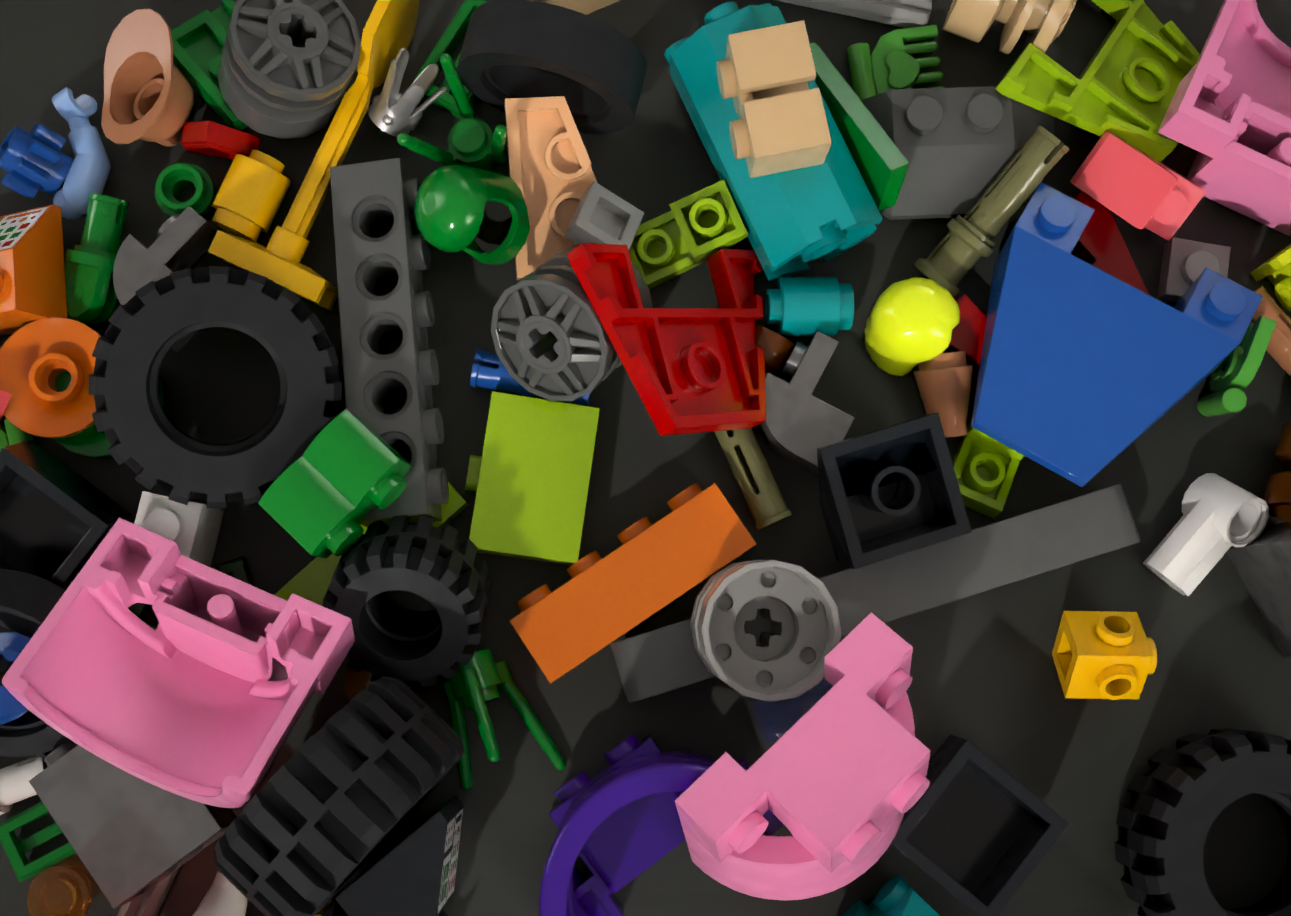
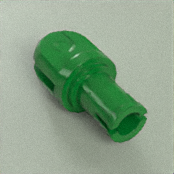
M89 193L87 216L80 245H74L73 250L67 249L65 256L67 315L69 318L89 326L105 324L120 305L113 285V266L121 246L123 227L130 204L128 201L96 193Z

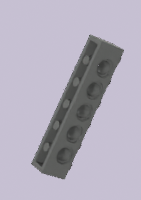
M401 158L330 167L346 409L361 417L395 451L402 447H410L412 452L410 463L412 467L404 477L407 481V486L403 493L384 509H379L376 506L368 513L360 525L368 527L369 524L381 519L387 526H390L393 516L407 515L409 523H418L420 516L433 518V522L442 521L441 504L448 503L449 486L444 468H438L436 445L443 444L444 425L439 408H433L431 387L432 385L439 384L440 374L436 352L434 349H428L427 327H433L435 324V311L430 292L424 291L422 270L430 268V251L428 242L422 234H419L414 214L415 199L422 181L420 177H413ZM394 219L393 227L388 234L380 238H372L375 227L381 221ZM389 275H398V283L395 289L387 295L377 296V287L381 280ZM402 331L403 340L400 347L391 354L381 355V344L384 338L392 332ZM397 389H406L407 401L405 406L397 413L386 414L385 402L387 397Z

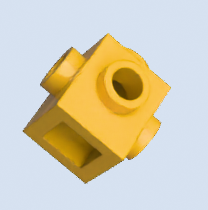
M1063 611L1052 650V657L1065 698L1139 700L1147 675L1155 672L1157 649L1154 640L1151 637H1146L1138 613Z

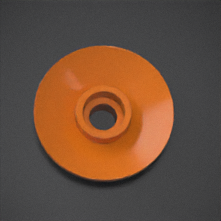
M51 317L52 319L36 320L26 324L15 331L0 349V390L12 394L3 415L15 427L38 437L64 438L80 433L95 423L92 413L96 412L94 395H89V375L94 372L96 357H93L92 354L97 340L101 336L95 330L79 321L69 318ZM69 371L72 377L70 385L66 390L58 392L55 386L57 377L61 373Z

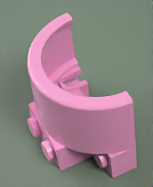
M1224 0L1196 65L1179 83L1158 133L1198 151L1187 179L1206 191L1204 197L1290 236L1291 48L1279 40L1266 26L1259 13L1256 0Z
M118 518L3 676L2 684L23 706L46 724L87 751L121 770L161 789L199 803L221 808H239L246 805L253 797L313 693L317 692L324 695L355 642L351 618L294 593L286 601L181 555L176 542L122 518ZM135 603L152 605L159 622L157 629L151 628L128 608Z
M871 612L824 657L825 679L833 687L747 771L725 752L675 800L692 862L708 876L735 891L753 897L782 901L802 900L835 891L851 883L873 866L896 836L904 813L917 803L930 785L926 775L931 750L915 737L913 712L906 692L913 680L910 676L913 647ZM768 809L787 827L792 836L762 835L768 826V821L763 817Z

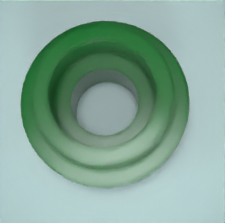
M184 162L170 165L159 174L156 181L155 198L157 204L169 217L181 214L188 206L192 207L200 216H204L211 209L216 197V188L211 176L203 168L193 163ZM187 186H195L196 192L194 196L186 202H180L179 194L181 190Z

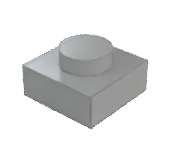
M593 181L584 192L565 237L577 244L627 245L629 250L644 212Z
M1171 238L1170 241L1164 243L1157 299L1178 302L1206 267L1227 278L1231 247Z

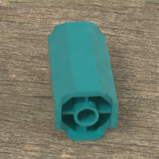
M736 2L723 3L705 15V25L693 35L673 43L665 50L664 56L670 66L669 74L720 180L724 179L748 233L747 237L769 281L778 279V277L794 276L810 269L808 261L823 257L825 262L833 259L875 233L877 229L875 224H880L883 218L822 94V102L832 142L823 164L750 178L746 158L736 160L734 156L729 122L739 120L738 113L735 112L733 98L723 99L721 96L716 62L725 59L728 35L787 24L778 6L764 3L761 5H749L739 9ZM815 80L808 81L809 89L818 88Z

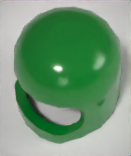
M455 164L442 166L434 170L424 179L418 189L414 211L417 227L424 239L439 250L448 253L463 250L476 258L480 263L499 265L505 264L517 256L525 245L530 230L528 211L522 191L512 178L497 172ZM495 201L503 203L509 208L512 215V223L509 233L502 244L491 253H487L480 249L474 238L479 232L486 202Z

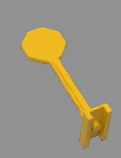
M420 0L376 1L362 33L357 78L345 93L282 227L276 226L267 247L218 230L209 247V253L245 271L265 276L275 283L286 287L292 293L330 311L332 310L338 297V287L310 267L300 263L310 243L306 238L330 190V167L341 166L369 108L372 90L378 88L385 81L391 60L396 59L398 52L403 47L407 49L413 38Z

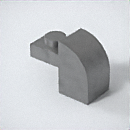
M188 206L181 214L170 217L161 225L156 234V241L149 248L129 234L120 246L113 266V285L120 304L125 305L136 295L135 292L151 281L160 280L169 276L172 272L187 268L195 269L209 254L208 250L217 230L192 207ZM198 330L181 338L171 349L178 352Z
M819 331L816 332L809 346L797 342L782 371V374L791 378L789 383L767 373L765 377L766 422L759 424L761 434L775 453L817 477V448L843 441L855 418L812 395L839 343Z

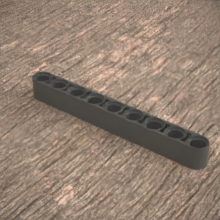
M1120 483L973 529L971 533L864 567L857 569L849 568L817 579L824 583L838 607L842 637L848 635L871 612L882 622L886 623L1138 543L1141 539ZM757 609L755 620L745 621L744 631L755 635L756 643H759V637L762 632H771L772 621L761 617L760 609ZM691 618L610 644L627 703L716 677L706 669L694 649L690 627Z

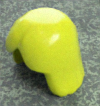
M913 277L895 282L878 297L866 320L864 331L866 352L878 368L890 375L904 376L918 363L932 360L948 348L952 337V329L960 322L959 306L951 293L932 279Z

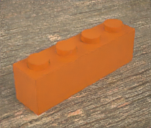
M697 483L689 486L667 502L672 510L670 514L653 525L647 516L640 519L617 535L622 546L604 558L600 556L597 550L589 553L567 569L572 578L570 581L551 592L547 584H544L516 603L521 613L511 619L510 623L550 684L756 545V542L715 483L704 491L701 490Z

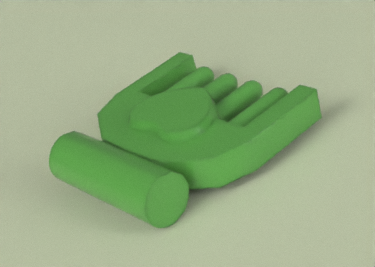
M937 25L893 30L880 37L872 55L868 43L850 45L847 48L851 81L853 91L859 99L863 100L892 89H913L916 84L941 81L943 79L941 71L920 73V68L939 66L941 64L940 57L933 56L914 59L910 55L937 51L939 44L936 41L904 45V43L936 39L938 35ZM938 86V87H929V88H945V87H943V86Z
M1260 316L1255 323L1249 324L1241 343L1210 374L1208 384L1212 393L1201 396L1197 402V409L1203 416L1212 417L1235 413L1245 408L1247 397L1243 390L1253 380L1261 365L1277 321Z

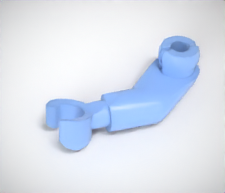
M65 87L56 93L51 100L60 115L68 121L71 130L68 138L75 159L65 179L63 188L58 190L53 197V205L61 207L63 218L76 220L87 212L89 193L102 195L111 169V163L98 129L95 126H91L89 117L97 111L96 100L86 94H82L74 99L72 90Z

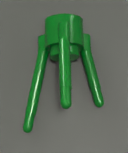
M443 53L440 56V62L461 120L450 129L447 138L449 149L445 151L406 133L399 134L397 142L413 152L443 164V166L466 165L490 171L497 162L504 163L508 159V154L505 150L507 129L504 125L499 124L495 127L494 133H492L488 124L483 120L477 119L452 57L448 53Z
M491 649L475 652L467 665L460 663L458 673L443 684L450 703L453 730L461 737L465 751L457 762L463 790H470L473 786L464 706L466 710L473 709L488 759L491 762L499 761L500 751L486 703L501 697L497 688L499 685L557 770H564L566 767V761L557 749L556 744L514 682L507 661L495 663Z

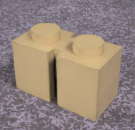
M802 20L728 35L725 59L716 62V70L721 96L723 99L733 98L735 112L738 113L739 120L729 122L730 139L736 160L746 158L750 178L823 164L832 142L820 88L809 89L808 81H813L816 78V70L805 21Z

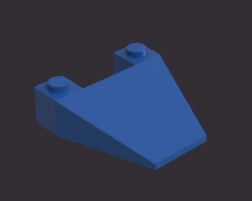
M1041 182L994 263L971 427L1083 487L1207 378L1241 343L1263 296L1206 267L1179 299L1174 308L1071 255L1095 210Z

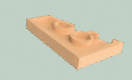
M565 96L505 98L504 101L509 177L514 180L522 191L530 223V230L525 245L515 256L517 280L535 271L537 267L556 254L577 244L565 237V234L584 192L593 181L597 183L591 168L592 163Z

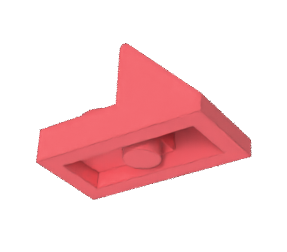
M1107 130L1070 180L1073 185L1139 230L1145 227L1167 241L1171 240L1206 193L1196 183Z

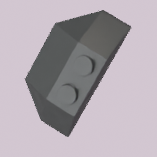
M997 86L892 89L861 100L909 162L895 206L879 212L889 220L957 218L958 215L964 217L1012 158L1022 149L1039 125L1055 136L1053 116L1000 94L995 90Z

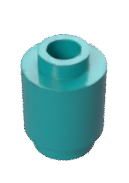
M778 277L776 288L766 290L765 321L766 324H775L776 333L781 336H815L817 331L827 336H836L838 330H850L852 327L854 292L851 283H839L836 277Z

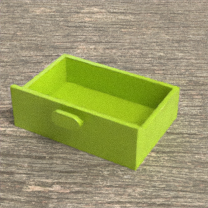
M492 391L482 456L470 455L465 490L476 491L469 539L477 547L476 553H488L570 566L578 561L600 408Z

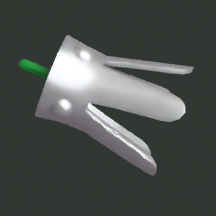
M405 47L398 52L395 60H391L380 95L374 96L373 104L368 109L370 119L380 128V135H384L385 132L395 137L401 133L409 134L410 130L413 131L421 119L422 111L448 90L447 87H442L416 108L439 74L438 65L433 63L429 64L402 94L399 93L409 60V52Z

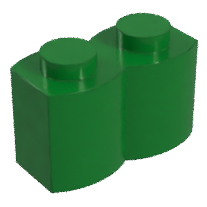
M345 409L315 437L303 456L291 464L271 484L258 504L311 556L324 559L328 558L332 553L335 556H341L353 544H356L362 536L364 529L360 524L368 513L376 506L379 509L388 507L403 493L407 486V481L404 477L412 466L361 417Z

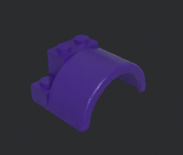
M632 733L603 755L609 765L589 779L584 770H582L555 790L553 793L559 802L552 806L549 816L557 825L558 831L543 870L539 896V916H623L624 906L614 893L686 840L675 800L718 759L691 752H663L651 734L638 741ZM742 757L736 760L746 771L750 768ZM770 809L763 815L768 821V826L764 832L766 836H771L784 826ZM578 855L590 869L583 876L577 869H574Z

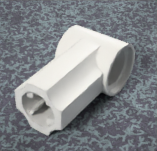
M1206 473L1191 483L1182 500L1183 516L1143 564L1171 588L1182 595L1189 596L1231 546L1235 548L1244 547L1259 537L1268 521L1269 507L1266 501L1215 473Z

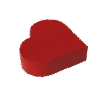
M212 121L187 122L183 125L180 144L185 150L196 154L234 160L236 154L249 157L252 149L259 151L261 139Z

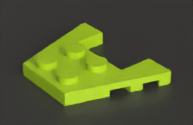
M1091 0L1116 19V23L1079 78H1076L1032 43H1029L995 89L1008 98L1100 137L1107 130L1161 162L1176 148L1179 142L1158 133V130L1179 83L1196 65L1200 53L1172 20L1163 25L1144 0Z

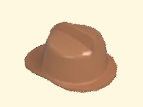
M150 8L137 9L125 16L118 24L106 48L101 127L106 138L116 144H130L138 139H142L148 142H156L166 147L175 146L179 143L182 127L190 116L194 103V92L188 79L173 64L171 29L163 15Z

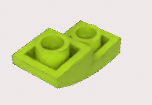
M724 179L669 204L671 211L639 225L630 246L629 254L632 264L638 269L649 289L707 261V257L721 249L730 248L748 236Z
M971 417L967 426L968 435H963L952 464L964 506L994 519L1004 508L1020 460L1025 456L971 427Z

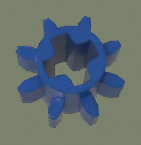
M41 123L39 125L33 124L29 132L14 126L0 145V168L7 171L1 180V184L26 198L30 197L33 199L38 189L50 196L53 195L64 182L73 163L72 157L60 151L66 142V138Z

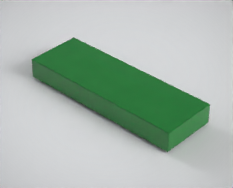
M815 42L810 43L816 70L815 82L818 88H820L826 105L878 210L881 211L895 206L909 162L822 49Z

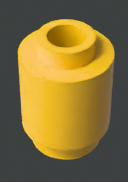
M252 149L249 157L236 154L213 201L212 206L217 210L211 222L238 237L256 242L261 231L268 232L291 184V181L282 174L285 165L277 159Z

